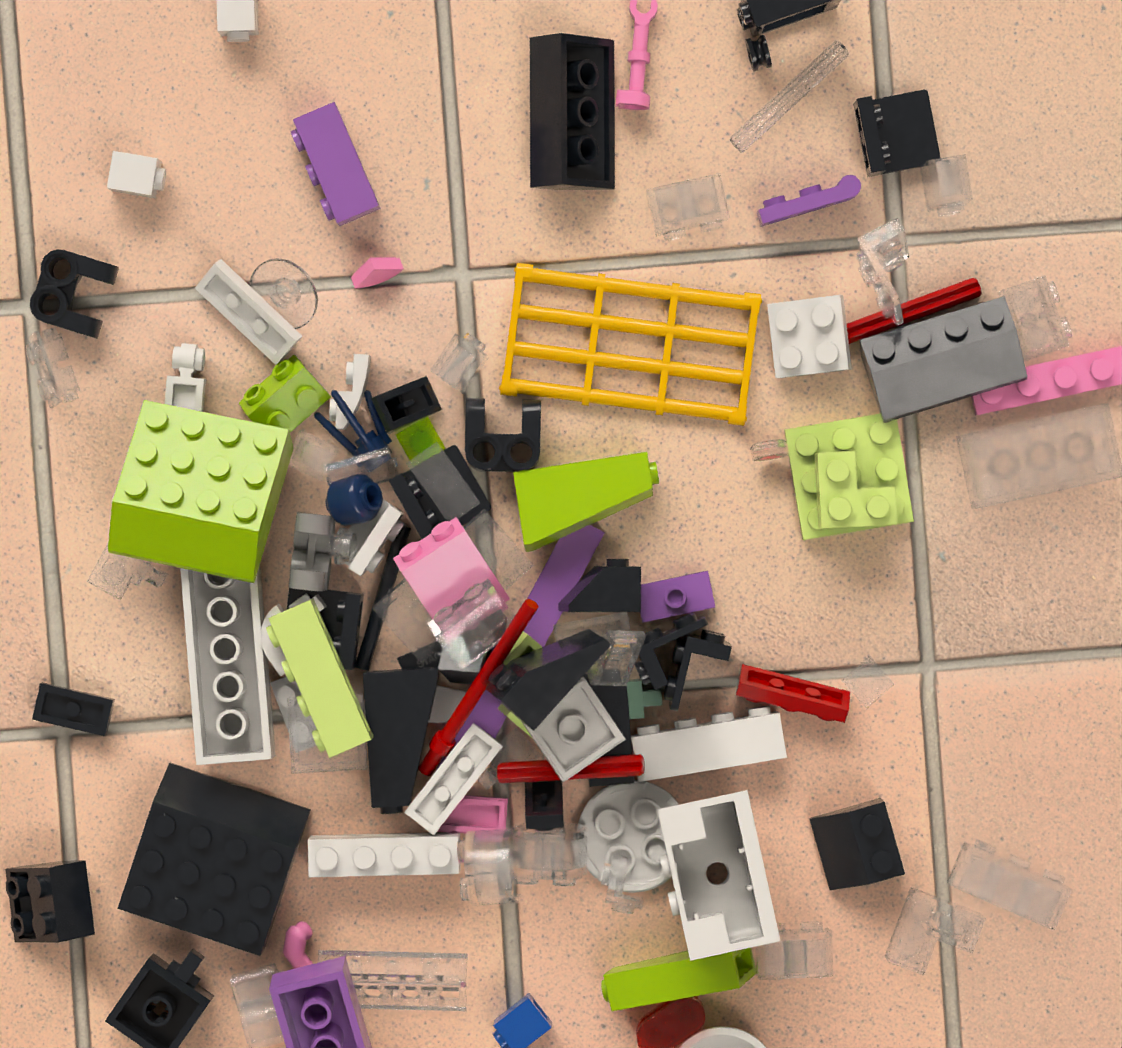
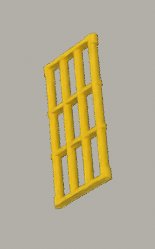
M517 263L514 268L515 288L504 373L501 385L499 386L500 395L517 397V394L577 401L582 402L581 405L589 406V403L655 411V415L663 416V413L725 420L728 421V424L745 425L747 421L746 404L760 304L762 303L761 294L744 292V295L709 291L680 287V283H672V286L608 278L606 274L598 273V276L538 269L533 268L534 265ZM523 282L596 291L593 313L520 304ZM603 292L670 300L667 323L601 314ZM686 302L750 311L748 333L675 324L677 303ZM518 319L591 328L589 350L516 341ZM603 329L665 337L663 359L596 351L598 331ZM673 339L746 348L743 370L670 361ZM520 356L586 365L584 387L511 378L513 357ZM594 366L660 374L658 397L593 389L591 385ZM668 376L741 385L738 407L665 398Z

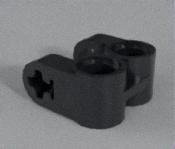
M57 249L50 251L41 262V274L38 284L30 298L32 314L36 319L44 323L98 339L103 321L73 312L72 301L82 276L114 285L119 267L66 250ZM66 259L70 263L71 272L66 278L57 279L53 272L54 266L59 260ZM56 295L60 301V308L55 314L46 315L42 307L43 302L48 296Z
M466 398L465 455L469 465L480 472H516L535 468L540 457L541 400L522 399V433L489 434L485 433V398ZM483 442L489 443L495 449L494 457L484 463L477 461L473 456L476 445ZM523 443L531 448L532 457L526 463H517L511 458V449L516 444Z

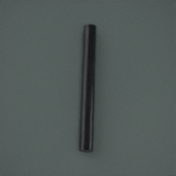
M403 526L396 539L391 542L356 660V668L366 671L370 669L399 571L393 558L399 555L401 549L406 546L411 531L409 527Z

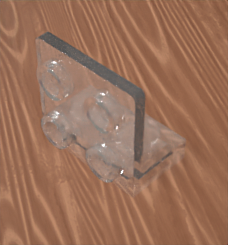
M896 218L857 238L860 252L855 255L860 265L858 270L868 288L871 286L874 288L877 295L875 300L881 313L885 318L891 316L896 326L904 323L900 299L885 271L890 272L902 266L905 259L909 258L905 229L900 220Z

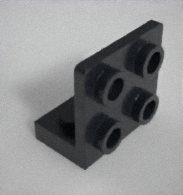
M924 89L873 100L872 96L856 99L853 106L867 177L934 165L941 161L927 90Z
M456 445L450 446L405 473H400L388 480L421 539L431 534L433 528L441 522L451 521L457 517L463 526L491 509L489 501Z
M289 588L287 609H290L288 606L306 593L310 599L319 594L327 607L320 611V614L342 665L346 670L355 669L364 594L336 590L309 591Z

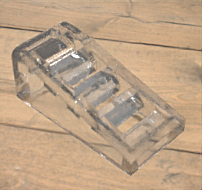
M608 630L603 638L611 646L587 671L590 685L626 686L646 638L645 631Z

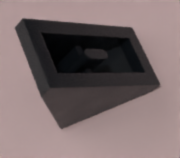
M427 376L371 398L388 434L442 410Z

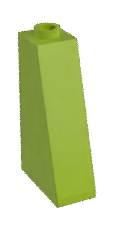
M647 452L513 472L525 551L537 550L585 526L652 497V485L659 484L656 462L649 463Z
M751 948L691 961L687 950L613 967L603 975L604 980H602L601 988L605 1001L610 1003L611 1011L738 989L749 981L757 971Z

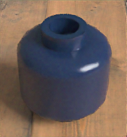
M356 474L333 481L328 488L325 504L327 511L337 523L348 526L373 520L382 506L383 496L378 484L365 474Z

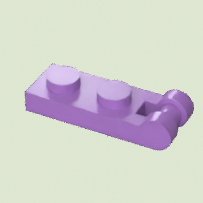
M846 175L838 182L837 186L822 190L820 184L799 190L800 197L786 201L784 195L763 201L764 208L757 211L760 226L763 227L849 201L860 192L861 182L854 175Z

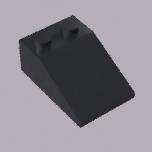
M586 629L512 659L507 665H499L488 679L490 684L485 689L534 731L611 644L590 629Z

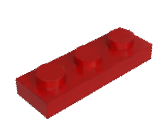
M742 664L738 676L736 695L744 697L750 702H764L780 706L786 711H799L815 715L824 721L835 720L843 723L846 721L849 712L850 691Z

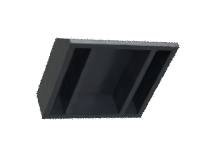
M170 762L152 802L117 909L261 956L265 950L311 809Z

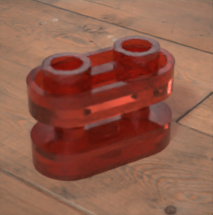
M698 996L663 1002L645 1014L636 1026L639 1048H675L697 1033L705 1022V1010L701 999Z

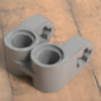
M297 512L289 588L309 591L328 590L336 524L332 516Z

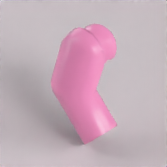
M303 921L298 922L295 926H290L285 935L283 953L294 969L313 964L305 953L306 940L312 937V929Z

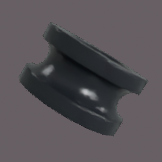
M760 35L756 41H752L751 38L745 39L753 72L758 71L761 65H765L766 68L772 67L765 36Z

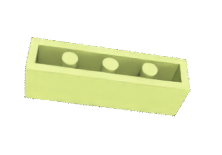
M314 598L269 617L271 625L266 627L267 633L275 648L281 646L286 658L285 661L281 662L283 670L289 682L296 681L302 695L297 696V701L305 718L311 716L316 730L312 731V735L319 751L323 752L326 750L329 758L372 740L374 737Z

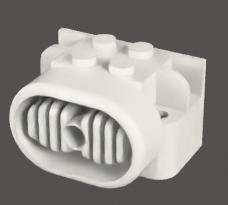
M745 790L658 809L667 854L660 855L664 879L672 877L675 891L668 892L672 915H680L690 961L779 942L780 936L748 791ZM713 863H722L727 868V878L720 884H713L706 877L707 868Z

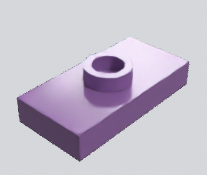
M708 570L641 584L640 614L642 623L715 608Z

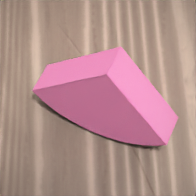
M370 257L353 274L351 280L355 289L370 287L391 279L404 268L400 258Z

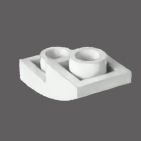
M354 354L353 362H347L346 384L352 385V392L338 391L354 416L359 409L368 383L371 356L366 354ZM330 399L329 420L336 421V429L346 430L349 422L337 406L335 400Z

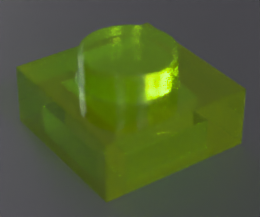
M428 416L395 434L413 467L446 449Z

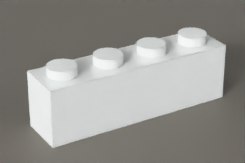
M761 706L748 709L749 716L734 718L733 712H725L711 715L712 722L697 724L696 718L674 721L675 728L660 730L659 724L638 727V734L631 735L634 755H642L645 761V771L641 776H637L638 782L787 758L780 713L778 711L771 712L770 706Z
M436 832L435 835L431 833L311 835L308 839L309 877L459 874L461 870L460 833Z

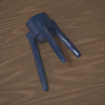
M332 390L331 396L337 403V406L359 437V439L354 441L357 447L321 413L316 412L314 414V418L352 454L356 462L360 463L363 461L367 469L392 453L387 445L392 440L385 431L371 400L373 397L369 390L364 392V397L378 435H376L374 430L366 434L338 391Z

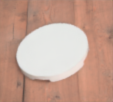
M634 780V783L608 785L598 791L584 807L577 828L578 850L588 871L603 884L622 892H644L668 881L670 878L664 879L660 855L667 854L658 809L679 805L678 802L666 790L647 781L638 782V780Z

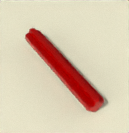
M970 278L847 323L849 344L980 297L982 295L980 284L976 278Z
M642 755L600 757L568 780L641 776L645 771L644 757ZM547 760L502 762L497 766V777L500 783L560 780Z

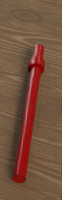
M531 599L524 601L443 730L437 731L430 741V750L418 767L422 774L431 776L442 757L448 756L455 746V737L486 690L485 688L490 684L488 681L490 675L499 665L503 664L539 608L535 601Z

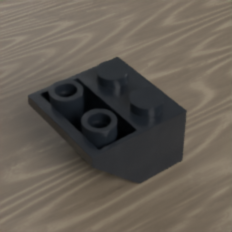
M86 860L57 861L5 869L7 879L6 891L9 896L11 909L10 924L15 942L59 943L95 935Z

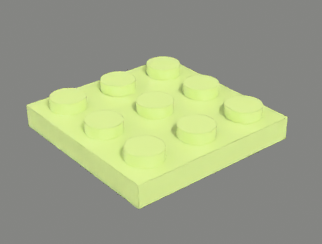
M881 414L784 430L802 540L891 526L819 529L814 453L855 451L857 489L895 487L897 524L914 522L897 419L883 423Z

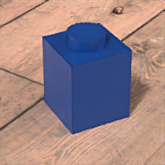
M528 993L494 1020L493 1026L496 1031L492 1034L502 1048H526L552 1028V1021L532 995Z

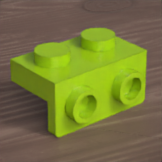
M292 355L289 359L279 362L273 368L272 374L264 381L250 387L239 402V405L252 422L289 429L291 433L331 396L306 369L297 356Z

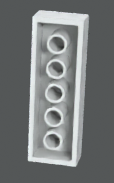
M260 565L254 583L180 568L196 765L272 759L276 754L268 658L262 648L261 627L264 621V606Z

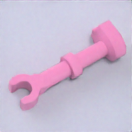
M631 0L629 12L635 23L632 51L628 52L627 60L631 63L629 90H617L615 107L628 110H648L650 108V95L643 91L646 64L650 63L651 55L647 52L649 24L657 14L658 4L656 0H651L649 12L640 13L636 9L637 0Z

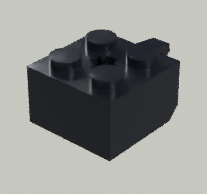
M192 949L182 964H179L174 959L168 964L153 953L140 969L105 1022L143 1048H179L214 997L213 994L198 985L201 978L194 974L205 956ZM160 1001L164 1002L167 1005L165 1010H168V1013L162 1012L160 1015H157L153 1011L156 1005H152V1002L158 1004Z

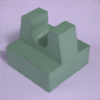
M641 679L626 680L629 719L645 718L644 707L662 705L661 689L642 690Z

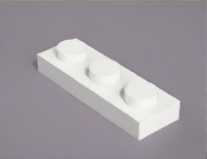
M222 259L214 263L195 287L206 300L275 365L285 358L302 337L295 328Z
M473 723L404 813L432 835H435L503 745Z

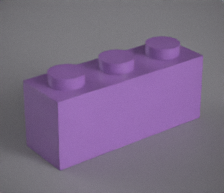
M335 102L293 119L297 129L290 131L299 152L306 149L311 163L305 167L313 186L321 184L326 198L321 199L320 203L328 221L335 219L337 224L342 226L381 209Z

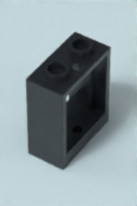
M741 0L738 4L739 8L736 10L742 29H750L753 38L836 9L841 0Z

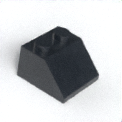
M881 798L809 818L829 890L869 885L905 874L887 808Z

